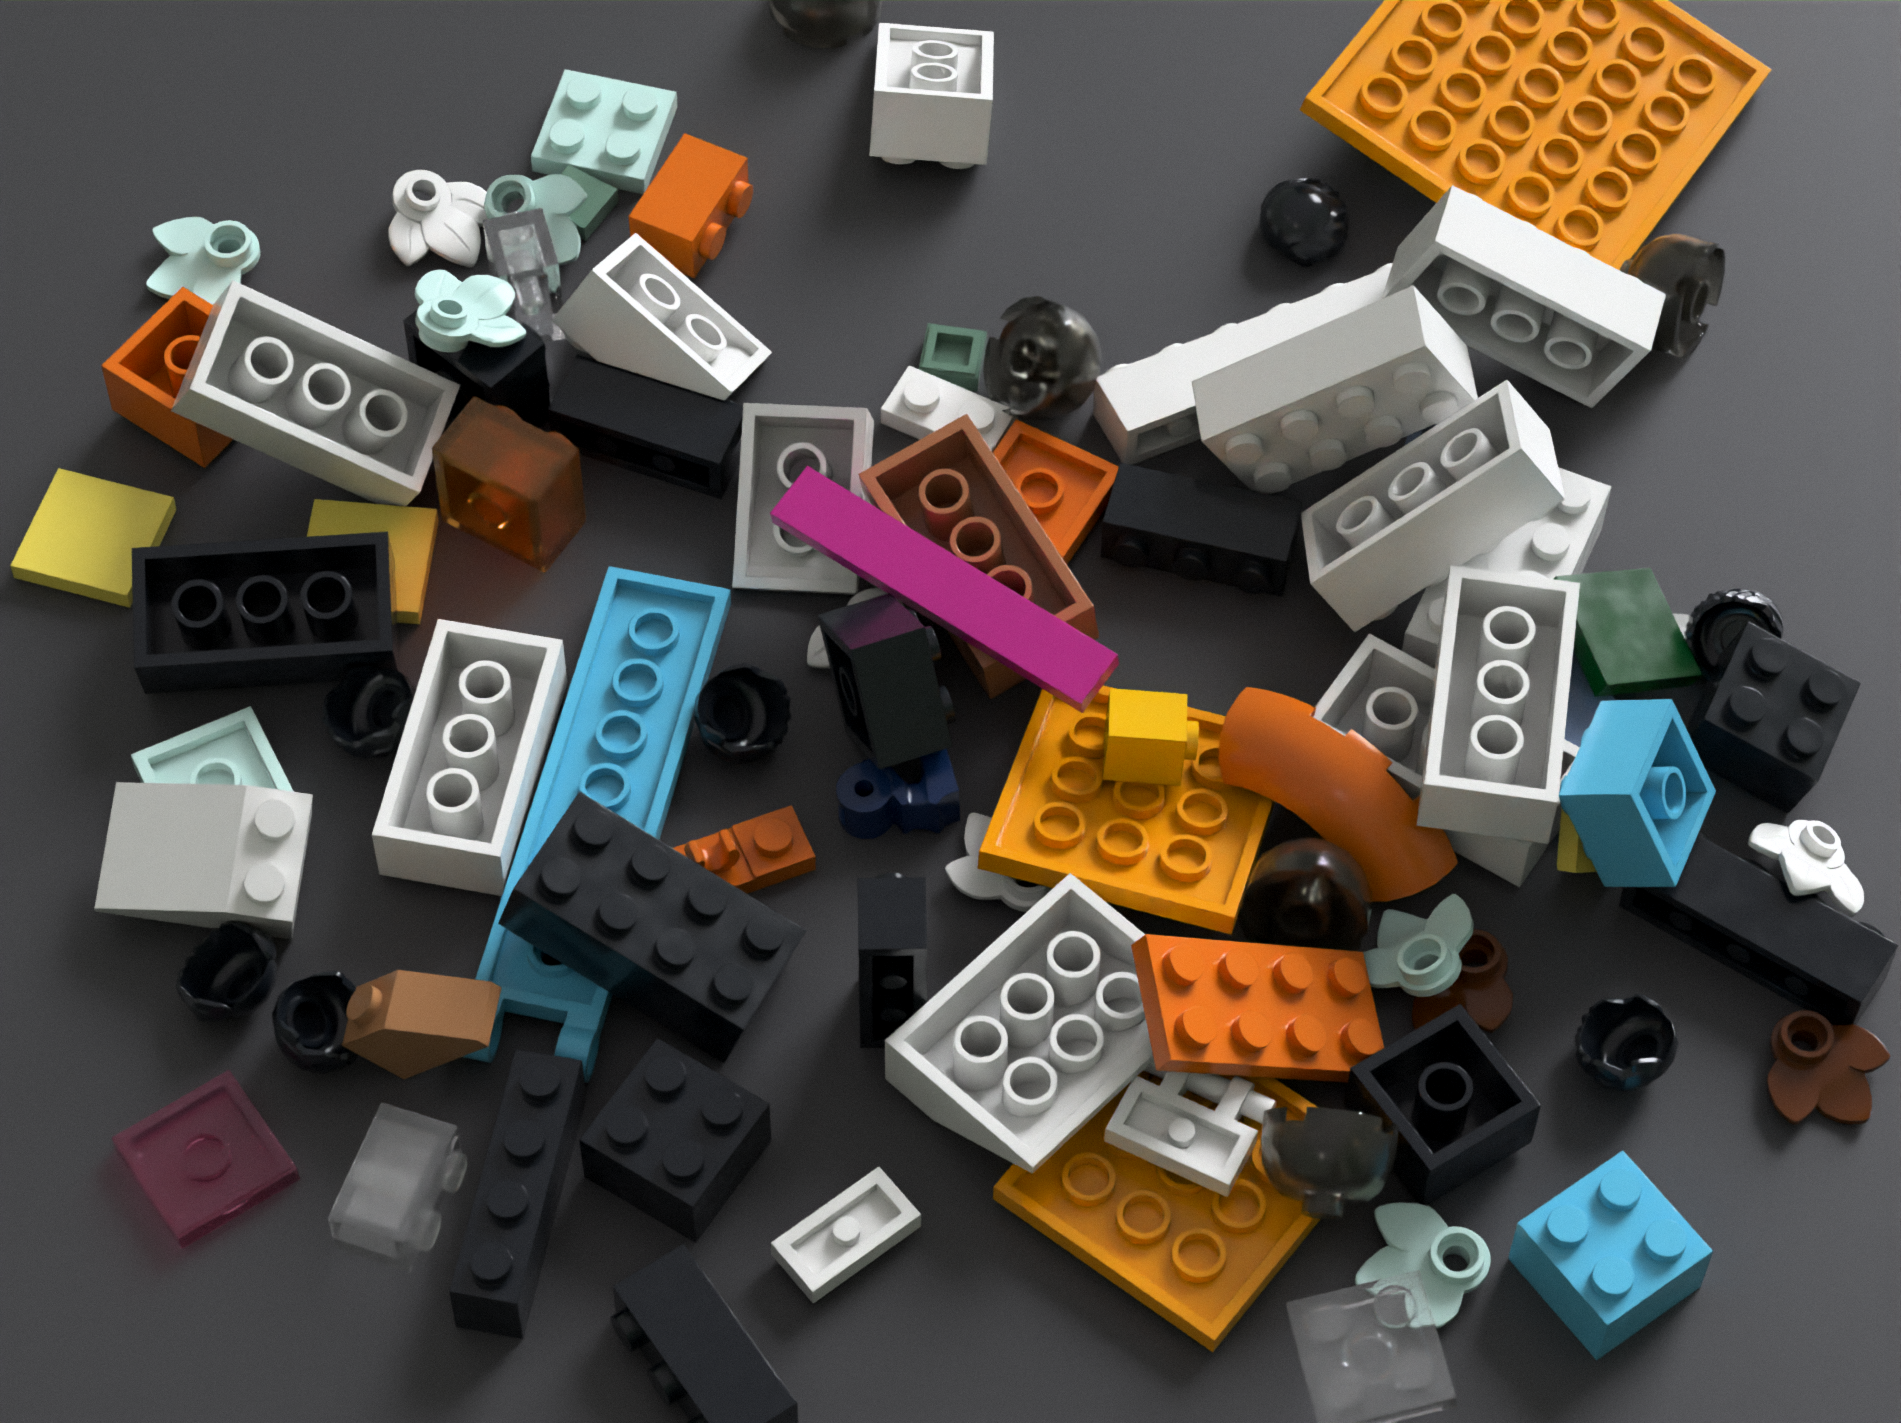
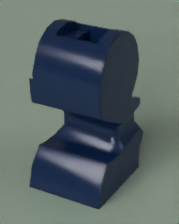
M947 749L920 757L921 781L913 784L905 782L890 766L878 769L870 759L863 760L848 768L839 777L836 784V796L839 803L838 817L843 830L853 837L874 839L888 831L892 824H897L903 834H907L913 829H926L938 834L945 826L960 821L959 789Z

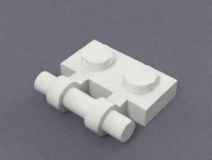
M1153 1060L1143 1071L1163 1079L1160 1086L1136 1076L1131 1081L1105 1128L1104 1142L1228 1198L1256 1144L1258 1130L1242 1124L1238 1120L1243 1115L1263 1125H1267L1277 1101L1254 1091L1255 1084L1239 1076H1234L1232 1080H1229L1217 1074L1156 1071ZM1190 1091L1218 1104L1214 1111L1183 1097V1095Z

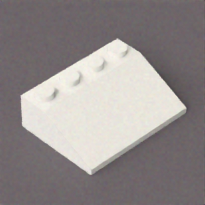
M1069 873L885 1040V1079L935 1122L1033 1174L1154 1060L1131 945L1145 934L1074 875Z

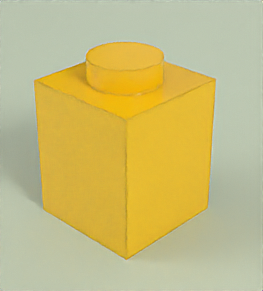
M1110 688L1104 729L1103 780L1181 785L1184 760H1196L1199 738V722L1187 721L1188 694Z

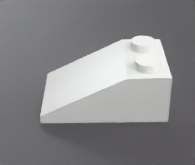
M879 23L869 156L881 157L884 161L892 164H910L915 160L939 161L942 165L953 169H966L974 164L987 165L993 101L994 32Z
M637 233L633 234L590 271L551 320L564 332L566 339L572 346L582 352L589 353L599 362L724 401L772 353Z
M743 403L733 589L856 595L858 593L860 576L772 522L770 512L806 466L811 467L865 500L858 474L870 468L872 464L874 420L867 408Z
M116 782L94 907L95 912L207 928H220L221 923L235 921L265 931L271 937L292 940L312 817L313 794L251 785Z

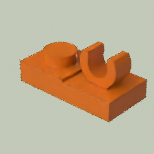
M792 805L732 825L729 829L720 830L717 833L673 848L746 894L816 870V856Z

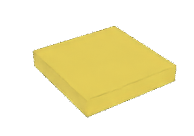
M58 468L10 565L13 577L130 608L133 603L132 548L160 546L177 510L174 497Z
M314 499L307 537L388 531L395 559L397 623L420 624L439 523L437 509Z

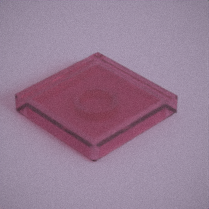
M230 1070L111 1138L115 1150L182 1249L300 1180L297 1167Z

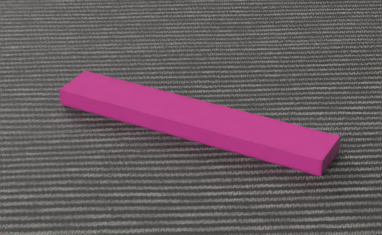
M806 466L770 512L772 522L884 592L890 593L897 600L1081 713L1084 712L1119 665L1117 653L809 466Z

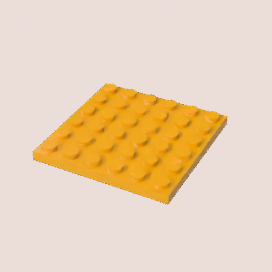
M1384 0L1308 93L1300 111L1436 203L1453 185L1467 193L1478 196L1488 204L1534 225L1537 229L1574 248L1581 249L1590 256L1623 272L1759 90L1772 69L1668 0Z

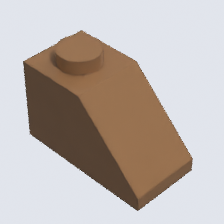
M404 970L393 971L356 987L346 1009L348 1022L342 1046L402 1079L409 1078L488 1047L502 987L491 981Z

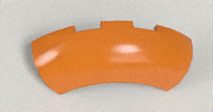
M1246 687L1228 710L1220 734L1219 765L1223 784L1238 786L1266 796L1309 824L1344 862L1358 885L1365 902H1387L1412 896L1435 885L1458 864L1454 850L1443 829L1416 826L1420 795L1414 798V800L1409 797L1405 790L1386 771L1393 762L1373 744L1353 729L1344 736L1325 723L1313 718L1316 708L1307 703L1269 690Z

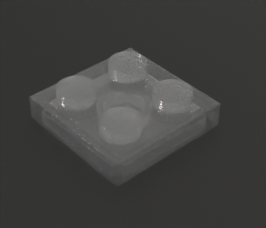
M1420 1270L1285 1303L1287 1317L1316 1423H1393L1457 1407V1397Z

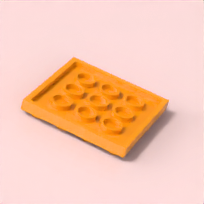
M1103 685L1083 713L1042 689L980 847L977 869L1054 888L1071 873L1105 902L1232 935L1275 801L1245 788L1223 784L1219 765V744L1226 716L1187 706V721L1199 722L1198 750L1196 760H1184L1180 786L1103 780L1104 729L1109 691L1113 687Z
M1145 1071L1137 1075L1160 1086L1163 1080ZM1220 1075L1229 1080H1232L1234 1075ZM1239 1076L1254 1083V1091L1276 1100L1277 1103L1267 1125H1263L1243 1115L1238 1120V1122L1258 1130L1256 1144L1228 1198L1104 1142L1105 1128L1129 1087V1083L1033 1174L1012 1164L994 1185L993 1199L1208 1350L1214 1352L1372 1155L1373 1144L1275 1078ZM1190 1091L1183 1095V1097L1214 1111L1218 1104Z

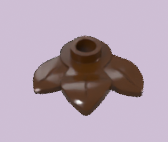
M1473 929L1471 938L1459 952L1462 968L1457 980L1449 988L1436 995L1427 997L1415 996L1412 1010L1414 1030L1459 1004L1463 1006L1481 1030L1493 1033L1507 1020L1513 1006V993L1504 980L1508 969V957L1505 948L1492 934L1484 930ZM1471 962H1478L1484 966L1468 967L1465 965Z
M1800 1010L1781 1018L1774 1026L1770 1037V1049L1776 1061L1766 1081L1769 1097L1781 1117L1789 1123L1797 1125L1805 1120L1816 1108L1822 1116L1838 1123H1866L1871 1116L1872 1095L1865 1073L1873 1072L1882 1067L1891 1057L1882 1042L1873 1033L1855 1024L1831 1026L1824 1016L1814 1011ZM1792 1042H1807L1811 1045L1813 1051L1800 1050Z

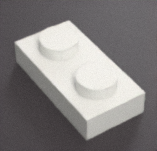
M908 366L881 407V423L920 440L963 415L968 414L993 452L1017 419V410Z
M877 1167L772 1241L771 1255L814 1304L920 1228L921 1214L880 1167Z

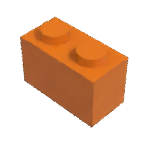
M684 133L628 216L630 237L637 233L682 274L695 279L706 260H714L720 253L725 241L726 230L735 217H743L750 206L753 197V185L749 184L748 158Z

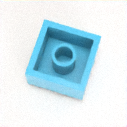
M1672 699L1610 700L1600 702L1589 728L1584 731L1581 746L1570 771L1561 782L1559 798L1563 811L1569 815L1583 843L1585 855L1592 861L1604 887H1676L1716 790Z
M1622 1150L1520 1220L1516 1226L1508 1259L1590 1354L1598 1360L1699 1289L1706 1274L1713 1250Z

